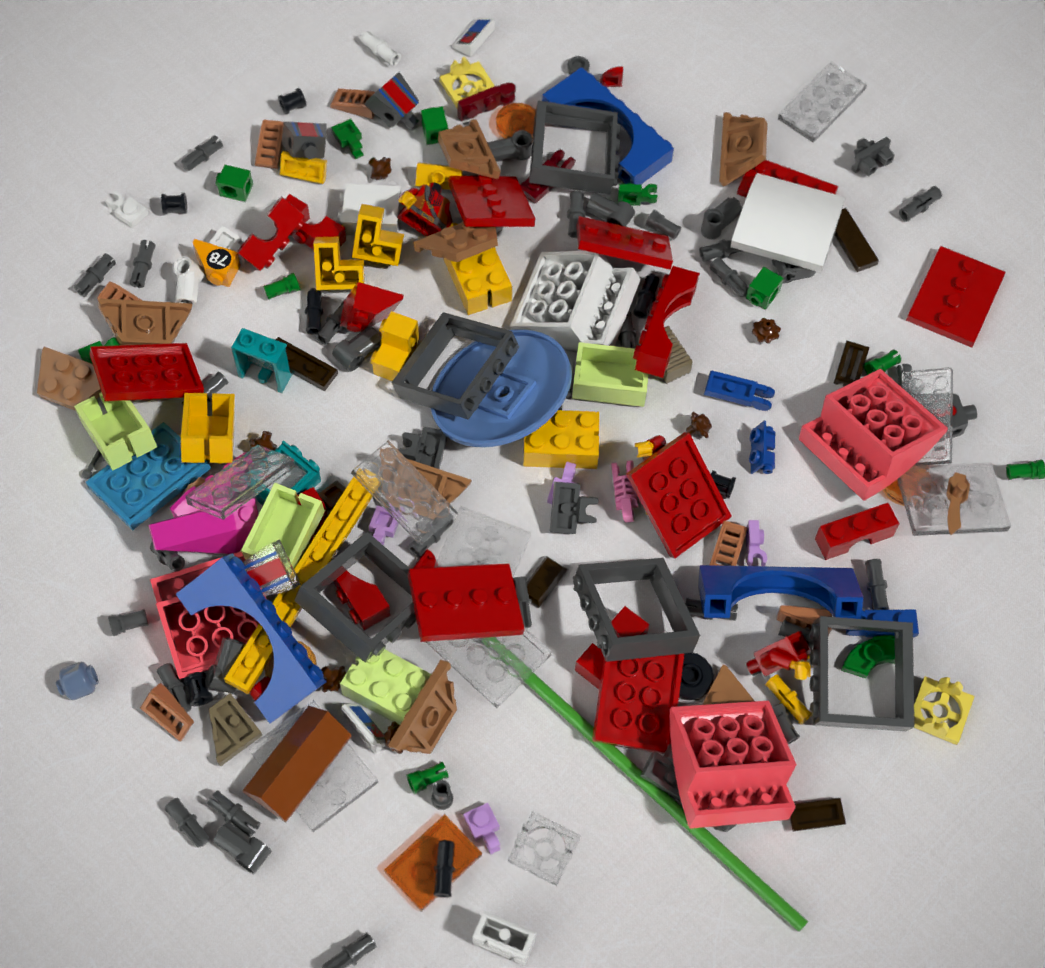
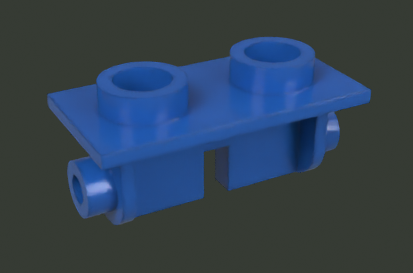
M765 420L753 428L750 433L751 453L749 462L751 463V474L759 469L763 470L765 474H771L775 469V453L767 451V449L772 451L775 449L776 432L773 430V427L766 426Z

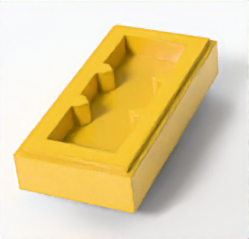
M286 151L281 153L280 175L320 184L325 183L327 160L296 158Z
M418 162L415 186L421 187L423 184L429 186L430 183L434 182L441 185L442 189L451 190L448 184L449 176H463V170L451 168L448 165Z

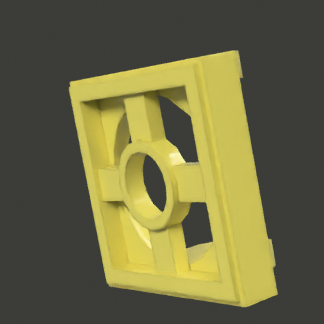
M462 57L460 64H458L457 60H454L450 66V73L440 76V83L457 110L458 101L464 99L461 95L469 97L495 86L479 61L470 64L465 57ZM473 74L479 76L481 80L474 82L468 80L466 76ZM459 79L462 83L461 87L453 90L454 81ZM466 85L474 86L469 92L463 90Z
M924 676L914 702V728L957 745L975 696L963 692L962 684L959 681L951 683L949 677L940 678L939 681ZM930 693H942L940 700L934 703L923 700ZM950 696L958 703L960 714L952 712L947 704ZM935 705L945 707L947 716L938 718L933 713V707ZM921 709L929 711L931 718L925 719ZM948 719L956 722V724L949 728L944 721Z

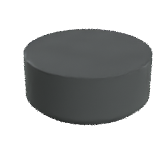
M582 56L572 57L568 61L567 71L569 75L581 67L589 73V61Z

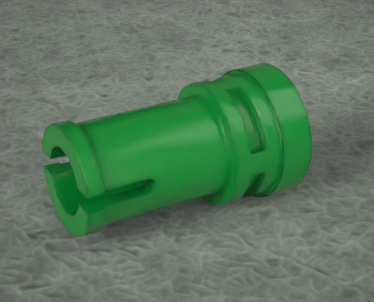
M294 272L287 275V277L284 276L279 281L263 286L268 300L287 292L290 294L292 291L297 292L300 290Z
M893 349L880 358L866 362L864 364L865 372L867 375L879 369L886 372L887 369L901 363V356L899 354L894 357L898 351Z
M1040 459L1022 464H1007V479H1044V461Z
M441 761L425 770H417L406 774L412 792L417 794L438 780L449 778L447 770L436 774V772L445 768L444 763Z

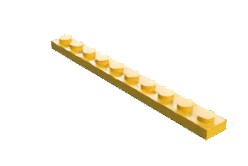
M357 470L289 576V581L284 584L273 601L277 615L289 627L292 626L302 610V607L294 601L301 585L334 559L379 488L380 480ZM260 623L224 678L225 683L246 694H249L274 654L270 639Z

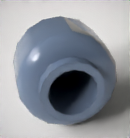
M78 662L60 670L56 686L61 695H66L70 700H77L92 694L99 681L92 665Z

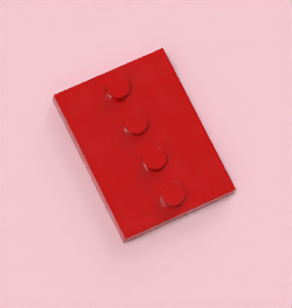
M483 175L449 176L448 184L465 227H535L536 218L516 176H499V179Z
M578 217V249L671 270L673 258L669 236L586 217Z
M940 246L906 321L972 348L1006 272Z
M187 343L90 347V357L104 401L182 398L185 393H204L202 381Z
M682 433L626 473L671 558H677L723 524V521H727L732 517L690 433Z
M509 563L409 569L407 575L421 642L523 635L525 628Z
M684 654L606 662L605 658H603L592 741L664 754L667 747L671 744L670 709L671 707H678Z

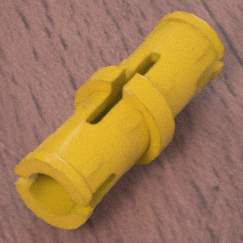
M778 674L766 682L765 686L779 699V704L783 703L799 724H803L812 716V712L798 699V693L795 690L791 691Z

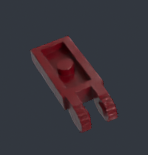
M506 82V84L496 85L459 100L458 118L462 122L466 119H472L485 111H492L499 105L508 106L514 103L516 92L514 83Z
M561 149L557 150L550 160L548 159L542 165L559 167L557 164L564 158L565 152ZM569 157L559 168L571 169L576 161L573 157ZM529 177L520 184L525 197L534 203H537L555 187L529 183Z

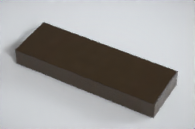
M843 208L834 234L857 272L878 265L879 259L847 208Z
M280 337L276 338L277 341L287 344L285 349L289 369L292 374L323 391L328 388L338 375V369Z

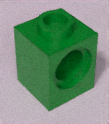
M443 106L421 110V124L427 145L439 143V132L448 129Z
M224 164L221 173L217 174L215 180L219 195L246 202L253 186L251 171Z
M763 266L749 285L746 299L753 305L766 310L780 292L784 278Z

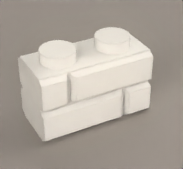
M483 911L473 935V944L508 959L514 958V961L525 965L534 945L536 932Z

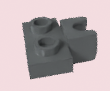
M424 427L421 437L418 434L408 432L402 434L403 445L409 448H399L398 456L440 469L448 438L440 429Z
M554 481L550 532L576 534L577 521L596 523L597 519L586 514V507L598 504V498L579 496V483Z
M670 744L663 756L657 752L651 753L640 777L681 802L675 776L672 745Z

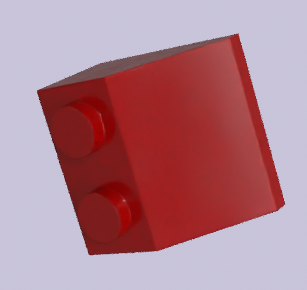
M357 282L344 300L340 326L346 327L352 332H362L367 327H372L384 318H388L390 312L394 311L403 300L404 295Z

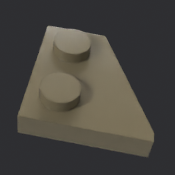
M231 693L209 708L216 761L220 767L263 736Z

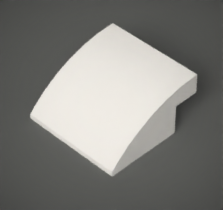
M757 173L736 225L731 248L822 273L846 197Z
M589 251L541 252L510 327L512 330H532L546 334L555 339L563 349L575 352L578 351L579 342L615 346L641 279L634 268H612L605 255Z

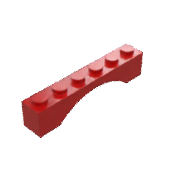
M672 266L670 274L665 273L662 286L658 290L656 301H654L650 315L652 316H648L645 330H642L639 344L641 346L636 345L633 359L637 360L635 370L661 378L664 377L673 347L672 342L667 336L664 323L673 313L691 305L700 273Z
M314 487L302 492V494L322 501ZM323 501L322 504L325 512L309 544H311L314 537L316 536L321 526L328 517L326 506ZM347 570L332 582L338 589L335 592L342 604L347 603L350 611L348 613L355 625L359 623L363 630L391 616L389 604L377 585L365 582Z

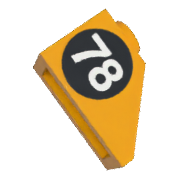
M194 239L195 254L207 280L217 286L230 287L241 266L238 252Z

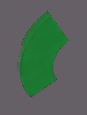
M894 635L876 636L873 639L858 644L847 656L841 671L866 679L870 670L877 665L884 663L895 664Z

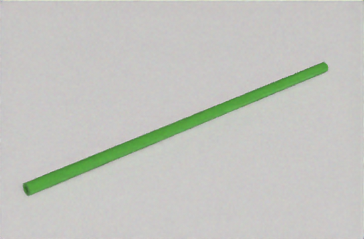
M495 637L481 638L480 642L797 931L800 932L808 921L705 827L689 829L683 807L666 792L640 777L642 770L614 745L593 742L594 727Z

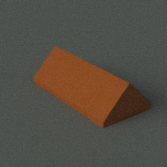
M308 706L242 792L286 823L352 735L328 711Z

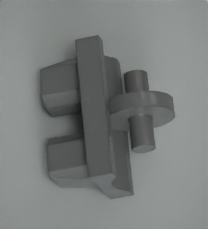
M888 137L876 143L865 138L858 140L857 149L854 150L855 165L851 169L855 173L861 170L867 176H870L878 168V164L875 161L879 160L884 166L892 163L895 155L889 148L891 140Z

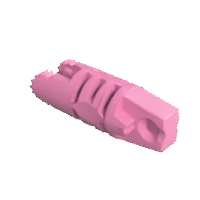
M632 460L627 461L626 470L628 473L630 470L634 468ZM611 463L616 510H622L625 523L634 522L633 508L638 507L637 494L627 475L619 476L620 470L617 463Z

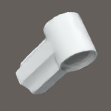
M182 256L176 260L173 266V271L177 275L175 303H191L192 307H194L197 303L198 283L204 277V270L189 257Z

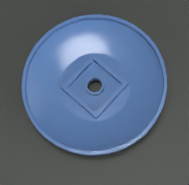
M510 330L513 332L519 348L505 367L503 373L497 378L491 390L483 398L478 409L474 411L468 420L431 408L436 424L451 440L472 447L500 446L519 440L536 431L558 411L570 389L572 380L571 364L562 346L555 339L537 331ZM477 341L465 347L445 365L436 379L432 391L460 399L496 347Z

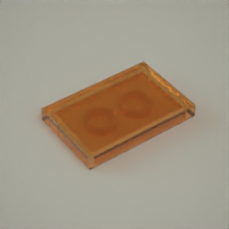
M445 814L384 869L385 874L421 912L437 898L434 896L436 879L434 866H437L438 843L440 841L449 840L455 844L453 867L456 868V871L452 874V883L482 856V852Z

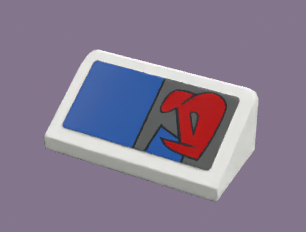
M476 18L455 42L453 48L471 57L495 30V19Z
M354 703L342 706L343 717L374 754H377L386 747L384 732L361 705Z

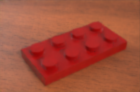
M764 160L744 174L737 189V195L747 197L757 173L832 194L837 193L839 186Z

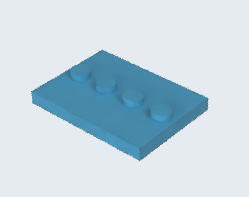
M165 422L151 431L157 448L138 458L136 455L132 456V461L113 471L107 465L86 481L88 488L132 531L186 489L188 484L193 483L198 477H201L211 469L206 460L205 463L181 462V437Z

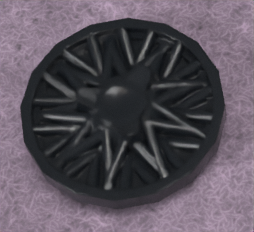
M684 653L679 697L685 700L700 699L709 692L713 685L714 674L712 667L701 655L697 653Z

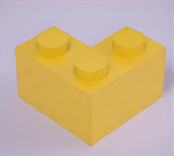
M361 204L352 258L398 266L404 234L381 230L385 208Z
M315 237L316 290L353 289L357 282L365 284L364 260H340L339 237Z
M391 311L388 318H384L379 328V332L382 335L381 346L378 351L375 350L373 352L370 363L373 365L374 375L393 381L419 346V331L417 320Z

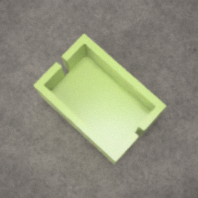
M579 342L572 399L644 407L649 374L635 370L637 360L633 359L634 348Z
M100 392L99 396L107 412L104 415L95 396L74 406L83 427L112 471L132 461V456L136 455L138 458L157 448L149 426L131 400L104 401L102 392Z
M274 483L241 550L245 560L254 562L276 551L277 555L259 562L257 565L261 566L279 557L286 572L284 576L289 577L307 550L325 512L322 501L302 493L298 497L295 490Z
M384 650L379 656L373 655L367 662H363L357 656L355 659L356 665H351L340 682L342 695L392 722L395 721L398 725L401 724L431 674L387 650Z

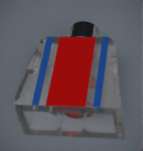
M280 539L268 544L243 562L245 571L250 578L257 581L264 597L289 591L301 585Z

